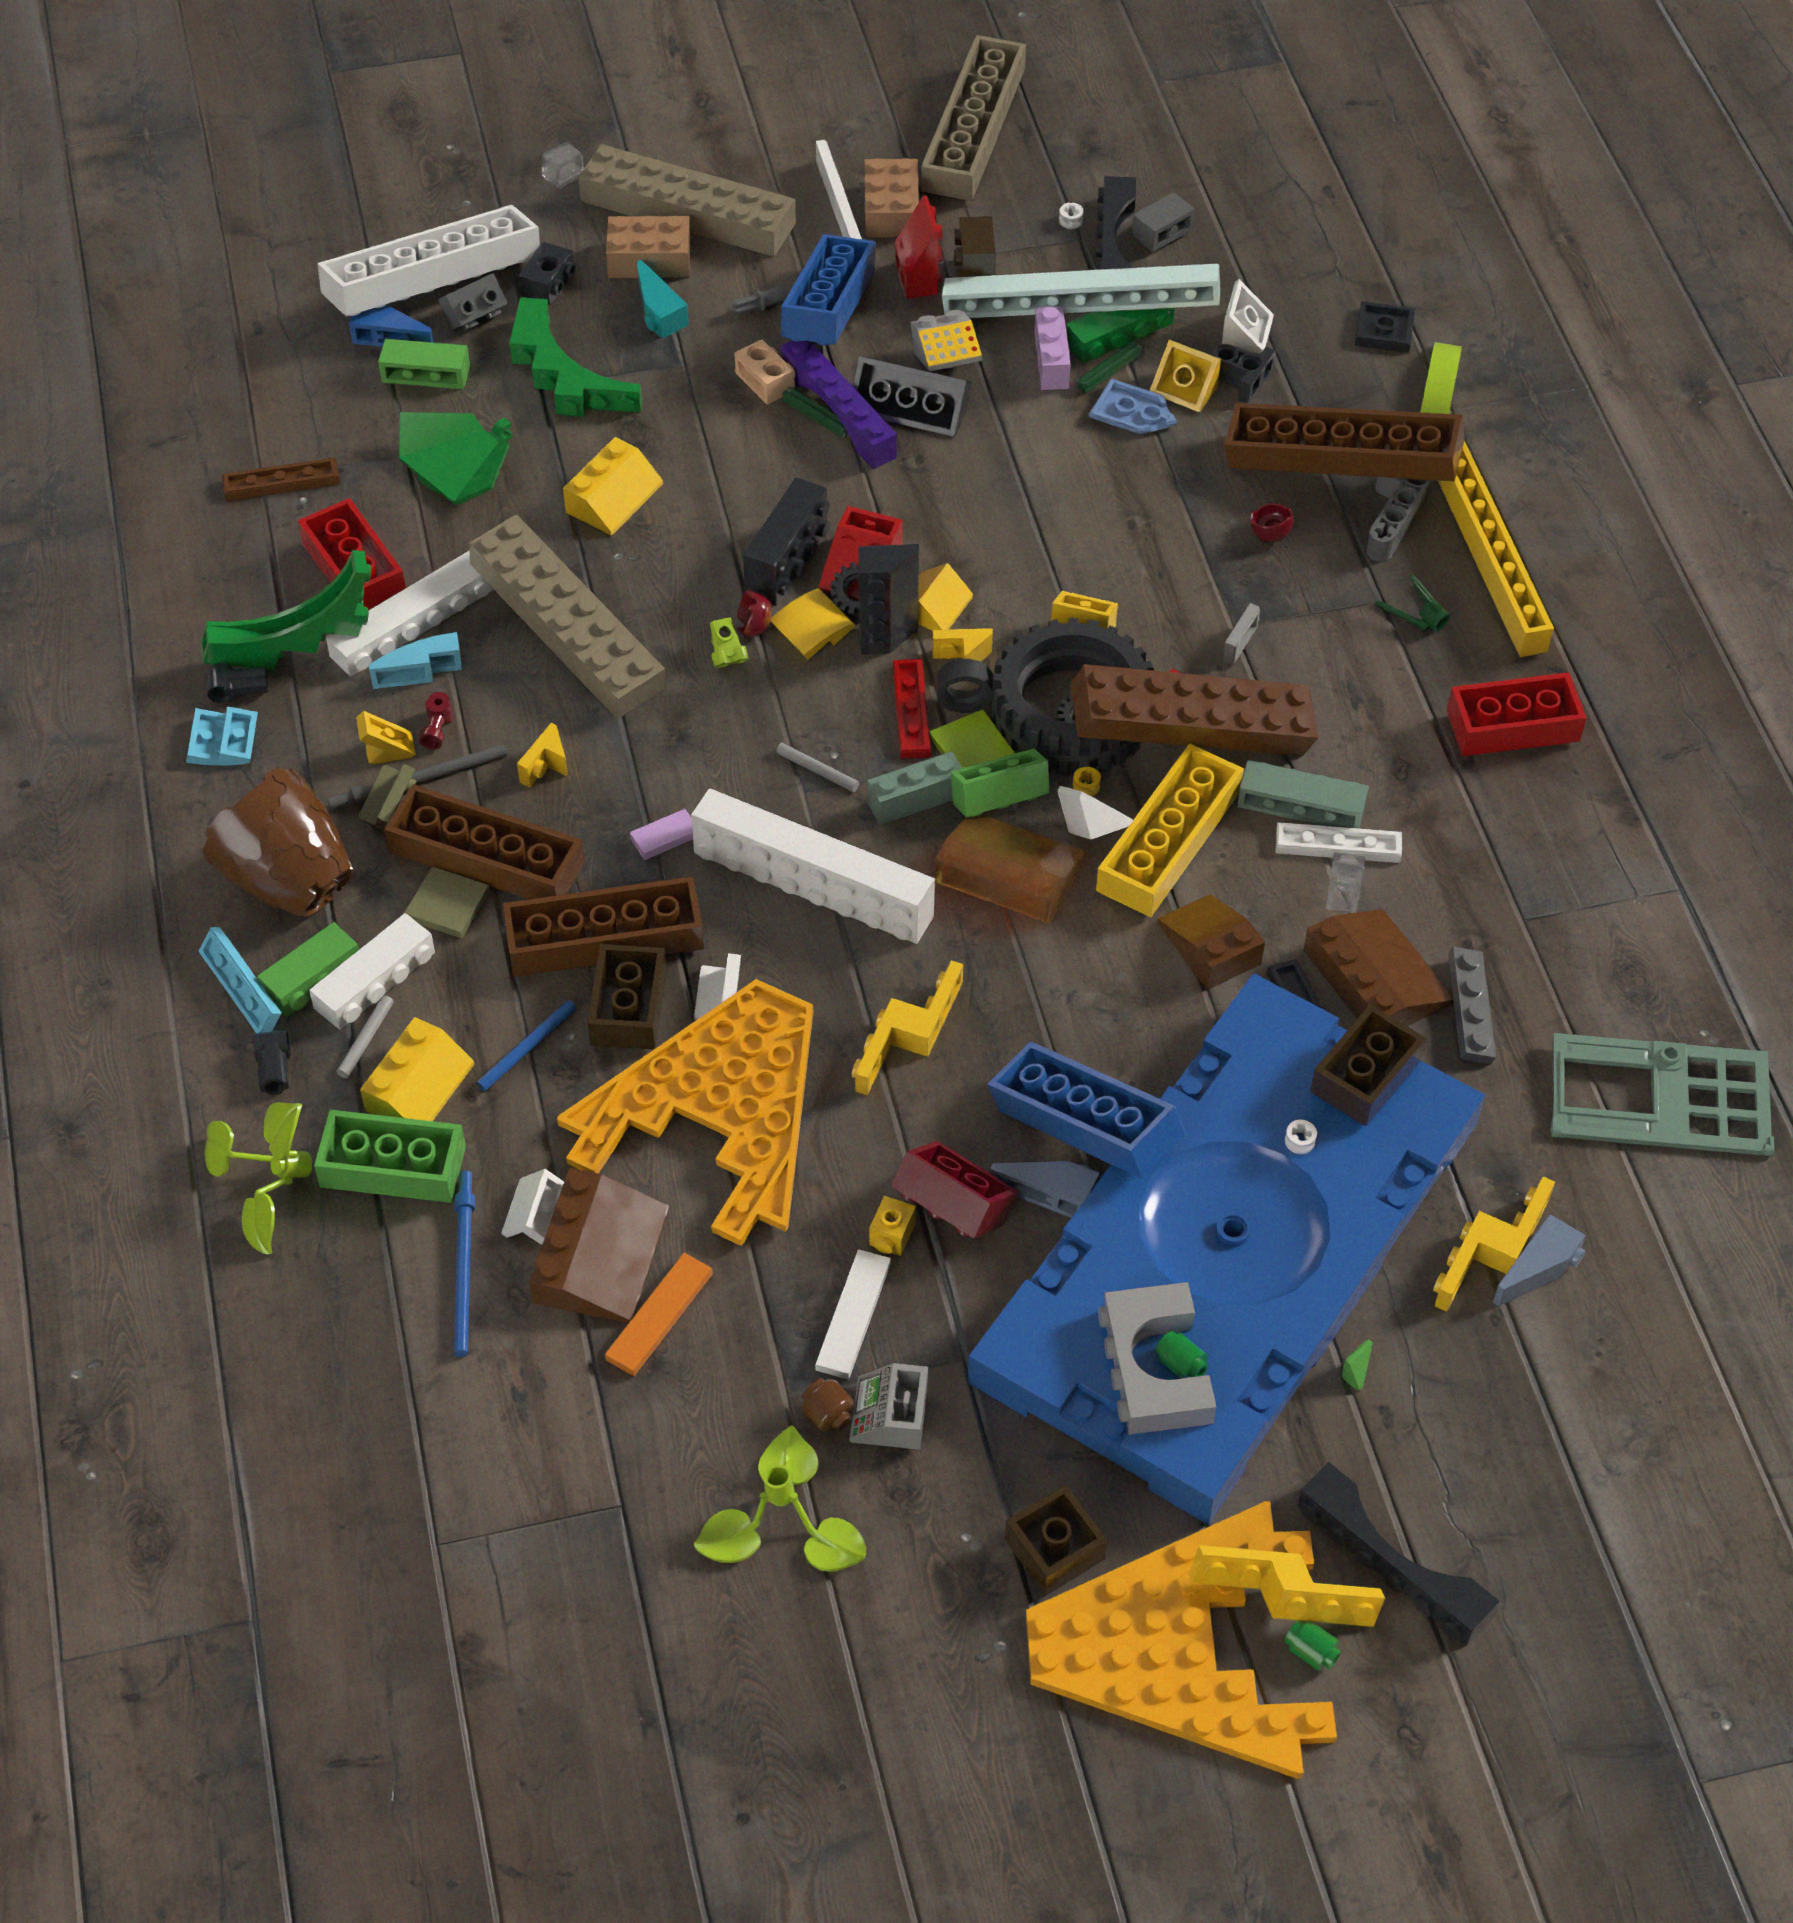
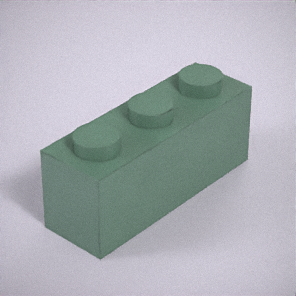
M951 751L867 780L868 805L879 825H883L953 800L950 772L962 769Z

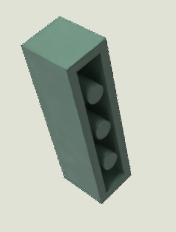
M1248 760L1240 786L1237 807L1323 826L1360 829L1369 786L1357 782L1330 778L1325 775H1316L1296 769Z

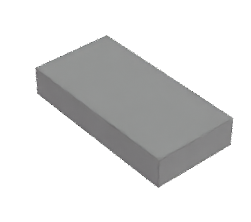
M1250 603L1225 642L1223 663L1232 666L1237 661L1258 627L1259 606Z

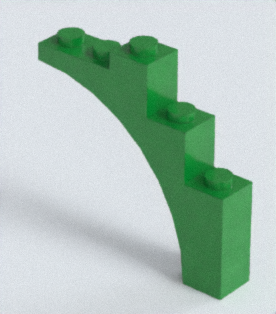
M520 298L509 343L512 364L532 365L534 389L555 390L556 415L584 417L586 409L641 412L643 405L641 384L610 379L580 366L557 345L549 330L548 300Z
M352 550L345 567L337 577L317 595L298 606L278 614L252 620L232 622L206 621L200 641L203 664L225 663L230 666L246 668L266 666L267 670H275L278 658H283L284 650L317 653L320 642L325 641L326 634L359 637L362 625L367 624L369 616L368 607H364L363 586L365 582H369L371 576V566L366 564L365 551Z

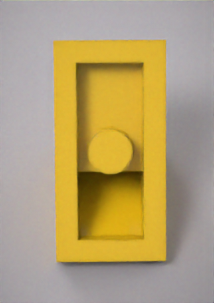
M993 628L933 630V659L963 658L982 662L992 653Z
M366 711L361 712L356 717L359 739L366 745L369 764L408 759L416 755L411 731Z
M550 723L517 763L519 781L529 788L537 779L543 777L547 767L565 776L568 775L566 758L558 729L553 723Z

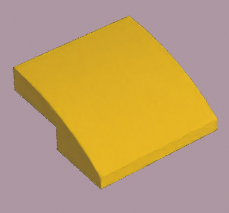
M819 588L795 599L771 617V623L807 660L828 642L834 646L855 627V624Z

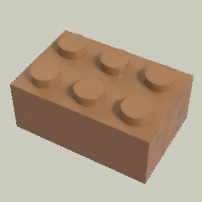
M865 159V237H898L919 203L918 159Z
M689 216L608 217L606 245L608 278H638L637 261L642 260L660 278H689L691 243Z

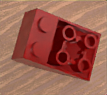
M922 196L895 241L894 263L906 299L937 295L938 283L942 282V273L938 262H942V250L939 241L943 240L941 225H936V210L934 206H930L927 196Z
M847 506L837 526L818 588L822 592L831 594L832 587L830 585L831 581H835L834 574L836 572L840 574L842 572L841 567L844 565L846 568L850 567L849 563L855 562L858 565V547L902 545L903 520ZM858 581L853 582L847 592L848 597L859 601Z

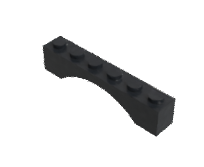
M1104 176V187H1098V203L1103 205H1098L1097 221H1102V223H1097V239H1102V241H1097L1096 258H1101V260L1096 259V270L1134 268L1119 252L1115 237L1122 226L1133 217L1135 212L1136 177Z
M1330 1462L1301 1489L1297 1506L1308 1520L1317 1522L1324 1527L1337 1544L1345 1545L1353 1551L1361 1564L1369 1569L1373 1568L1382 1575L1391 1589L1406 1595L1413 1601L1414 1606L1420 1613L1435 1619L1442 1625L1444 1632L1452 1639L1460 1640L1468 1646L1495 1616L1500 1601L1471 1577L1451 1576L1429 1570L1412 1562L1389 1545L1368 1519L1360 1501L1357 1484Z

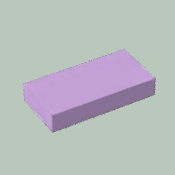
M686 809L680 810L630 832V839L642 858L647 860L693 840L692 818Z

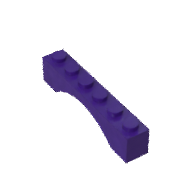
M792 340L781 345V358L786 363H790L794 368L796 374L794 384L812 390L829 405L845 427L857 453L873 470L897 459V434L811 341L804 340L798 342Z

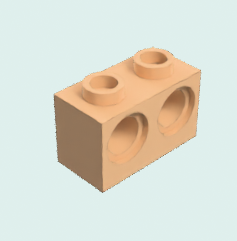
M763 339L735 352L736 374L767 405L782 398L783 391L788 387L794 388V378L796 376L794 368L790 363H786L778 355L775 348L770 347Z

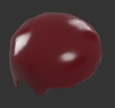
M1270 503L1251 512V530L1261 541L1271 543L1281 541L1289 535L1293 528L1294 519L1291 508Z
M748 589L742 596L737 611V619L744 624V627L737 628V630L747 638L758 637L770 624L772 606L765 596Z

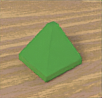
M1369 1339L1364 1341L1345 1359L1342 1371V1378L1358 1392L1363 1388L1373 1344Z

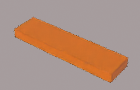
M683 1253L605 1353L606 1361L635 1376L713 1275L712 1268Z

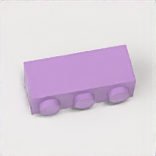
M1063 306L1035 307L1034 335L1041 390L1069 389L1071 364Z

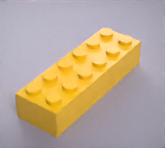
M1189 743L1134 818L1133 823L1129 825L1098 867L1096 891L1151 918L1239 795L1244 768Z

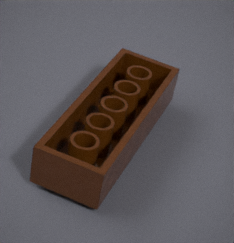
M414 784L384 829L389 853L487 884L490 887L526 899L567 894L585 864L582 839Z
M693 876L503 903L513 977L597 965L600 944L665 948V955L704 949L703 928Z

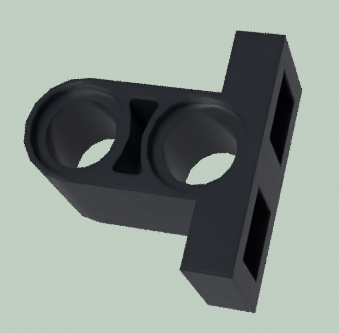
M1230 344L1216 346L1213 356L1221 359L1218 381L1240 389L1238 401L1250 403L1273 371L1276 350L1265 347L1260 355H1256Z

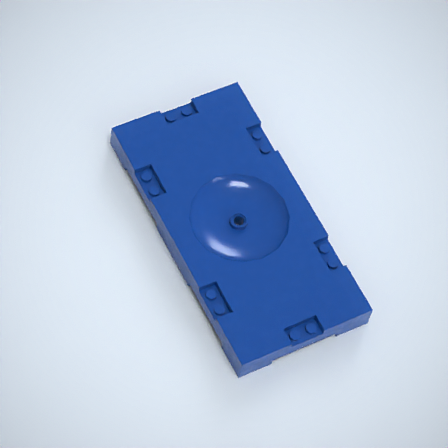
M1254 973L1205 1037L1202 1049L1174 1087L1169 1086L1160 1098L1176 1107L1186 1134L1143 1179L1114 1165H1110L1064 1227L1062 1238L1030 1281L1026 1279L969 1355V1384L1026 1418L1030 1413L1130 1471L1148 1482V1490L1207 1525L1211 1523L1245 1472L1246 1464L1311 1367L1316 1366L1381 1269L1384 1258L1443 1170L1448 1169L1478 1124L1485 1099V1094L1421 1061L1371 1122L1364 1126L1310 1092L1314 1069L1347 1032V1030L1338 1026L1339 1018ZM1295 1120L1309 1121L1317 1131L1315 1146L1306 1154L1293 1153L1285 1144L1287 1127ZM1297 1133L1298 1140L1305 1141L1303 1134ZM1188 1282L1195 1310L1193 1329L1175 1333H1182L1208 1354L1207 1364L1209 1367L1204 1376H1210L1216 1402L1214 1424L1129 1435L1126 1422H1120L1117 1402L1121 1400L1120 1391L1114 1390L1112 1386L1111 1369H1115L1113 1358L1107 1359L1104 1339L1108 1337L1107 1328L1100 1327L1098 1307L1103 1306L1105 1292ZM1165 1334L1149 1336L1140 1341L1132 1350L1136 1364L1148 1375L1163 1380L1181 1379L1161 1363L1159 1356L1155 1353L1158 1342Z

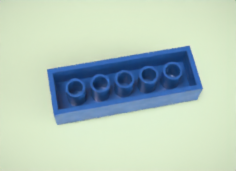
M827 234L822 235L781 306V337L790 338L798 342L804 340L813 341L820 345L836 344L875 272L876 241Z
M1031 1041L987 1084L999 1112L1141 1179L1186 1134L1174 1105Z

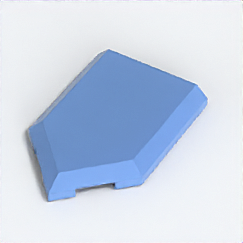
M1112 378L1089 413L1090 418L1138 434L1177 425V420L1169 412L1166 406L1167 403L1162 395Z

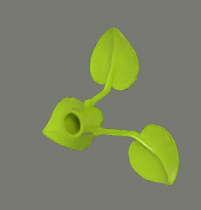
M276 1102L267 1109L264 1119V1137L270 1144L269 1151L272 1152L273 1156L233 1152L231 1148L234 1136L228 1124L223 1121H213L207 1127L208 1139L205 1143V1163L208 1171L213 1176L225 1175L229 1168L230 1158L271 1162L272 1173L281 1178L256 1190L255 1198H247L243 1206L242 1228L244 1235L253 1248L264 1254H273L271 1240L275 1221L273 1201L265 1193L284 1184H292V1178H307L312 1170V1159L309 1152L290 1151L302 1107L300 1103Z
M793 1425L779 1434L766 1448L760 1458L758 1470L764 1482L765 1492L760 1494V1503L754 1520L750 1523L749 1516L740 1510H723L707 1521L699 1537L694 1542L695 1549L711 1560L723 1563L743 1561L751 1557L760 1547V1536L754 1529L760 1525L766 1503L770 1502L775 1506H785L792 1502L808 1533L812 1535L806 1541L804 1551L807 1561L813 1567L827 1572L838 1571L858 1564L866 1557L864 1539L859 1531L849 1522L840 1518H827L821 1522L818 1530H816L808 1519L798 1500V1494L794 1491V1485L804 1484L815 1475L818 1469V1458L814 1449L802 1438Z

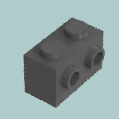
M1173 192L1133 214L1132 236L1154 252L1193 230L1195 208Z
M493 273L438 299L452 329L462 326L463 330L477 325L476 319L483 315L486 316V319H490L502 313L500 307L508 304Z

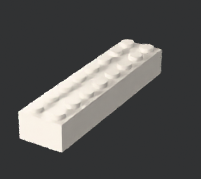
M509 205L318 263L321 293L345 316H355L362 311L381 308L388 303L398 300H407L410 296L429 293L436 288L446 285H455L459 281L471 277L477 278L484 273L503 270L513 264L526 263L530 261L540 247L539 227L516 207Z
M710 788L691 814L694 853L705 860L715 861L732 871L742 872L754 877L759 882L769 883L781 888L788 894L798 895L808 899L815 905L825 906L837 911L842 916L852 917L872 928H879L894 934V936L901 940H908L916 944L934 917L935 878Z

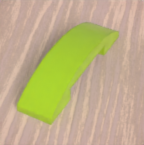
M1434 342L1421 413L1449 414L1462 346Z

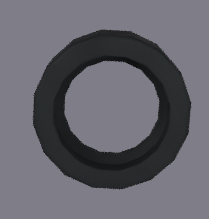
M956 659L947 662L939 669L936 675L937 700L946 709L958 713H973L985 708L992 700L993 673L982 662L973 659ZM964 681L980 685L978 688L965 691L950 687L951 684Z

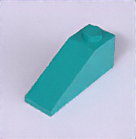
M642 260L637 261L638 284L645 313L644 320L649 330L655 331L663 339L689 326L688 304Z

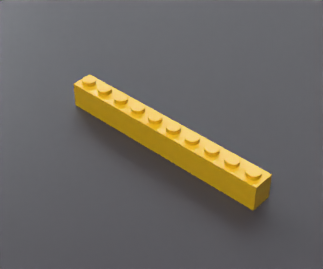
M1464 441L1455 482L1438 481L1519 657L1546 653L1549 650L1554 627Z

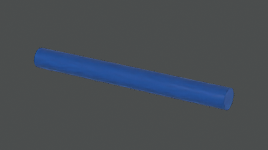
M567 1000L483 1075L476 1082L477 1087L483 1092L488 1090L576 1010L574 1003Z

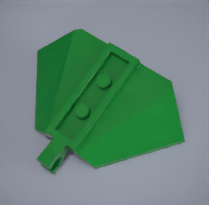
M400 412L399 460L418 475V480L436 495L440 493L454 505H460L493 489L509 449V442L506 441L513 437V433L508 430L511 428V423L503 417L494 424L492 431L488 433L483 429L473 413Z

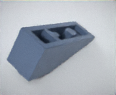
M1070 1161L993 1163L990 1168V1174L1019 1191L1018 1198L1070 1218L1073 1217L1099 1182L1098 1172L1089 1166L1077 1165Z
M1549 1215L1498 1285L1493 1303L1501 1306L1563 1277L1570 1266L1576 1268L1586 1252L1582 1249L1586 1235L1556 1217Z

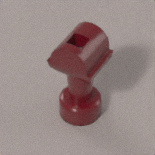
M435 692L429 696L428 701L425 700L429 722L428 726L421 730L418 741L426 749L437 750L442 747L444 734L441 731L443 723L452 722L454 719L449 696L444 692Z

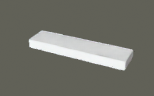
M1277 822L1275 853L1400 863L1402 857V832Z
M858 1249L815 1364L816 1371L849 1380L890 1268L891 1258Z

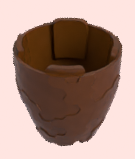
M279 767L267 772L262 783L247 793L232 808L226 807L222 809L206 830L208 839L203 848V855L212 866L231 882L257 899L296 916L310 917L322 910L334 898L332 893L335 890L338 892L343 890L353 877V869L348 854L328 810L321 800L316 797L309 784L292 768L286 770L283 767Z

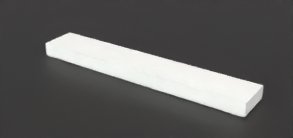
M816 141V162L842 236L861 239L827 141Z

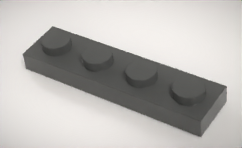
M1453 946L1448 953L1460 1059L1491 1065L1496 1058L1483 952Z

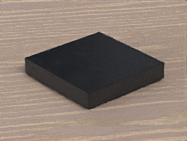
M1361 301L1354 346L1409 353L1415 308Z

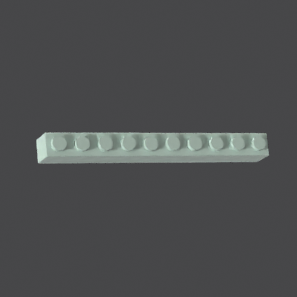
M1219 264L945 278L942 299L944 315L951 310H960L961 312L964 311L969 318L1035 315V307L1063 306L1064 313L1215 306L1220 303Z

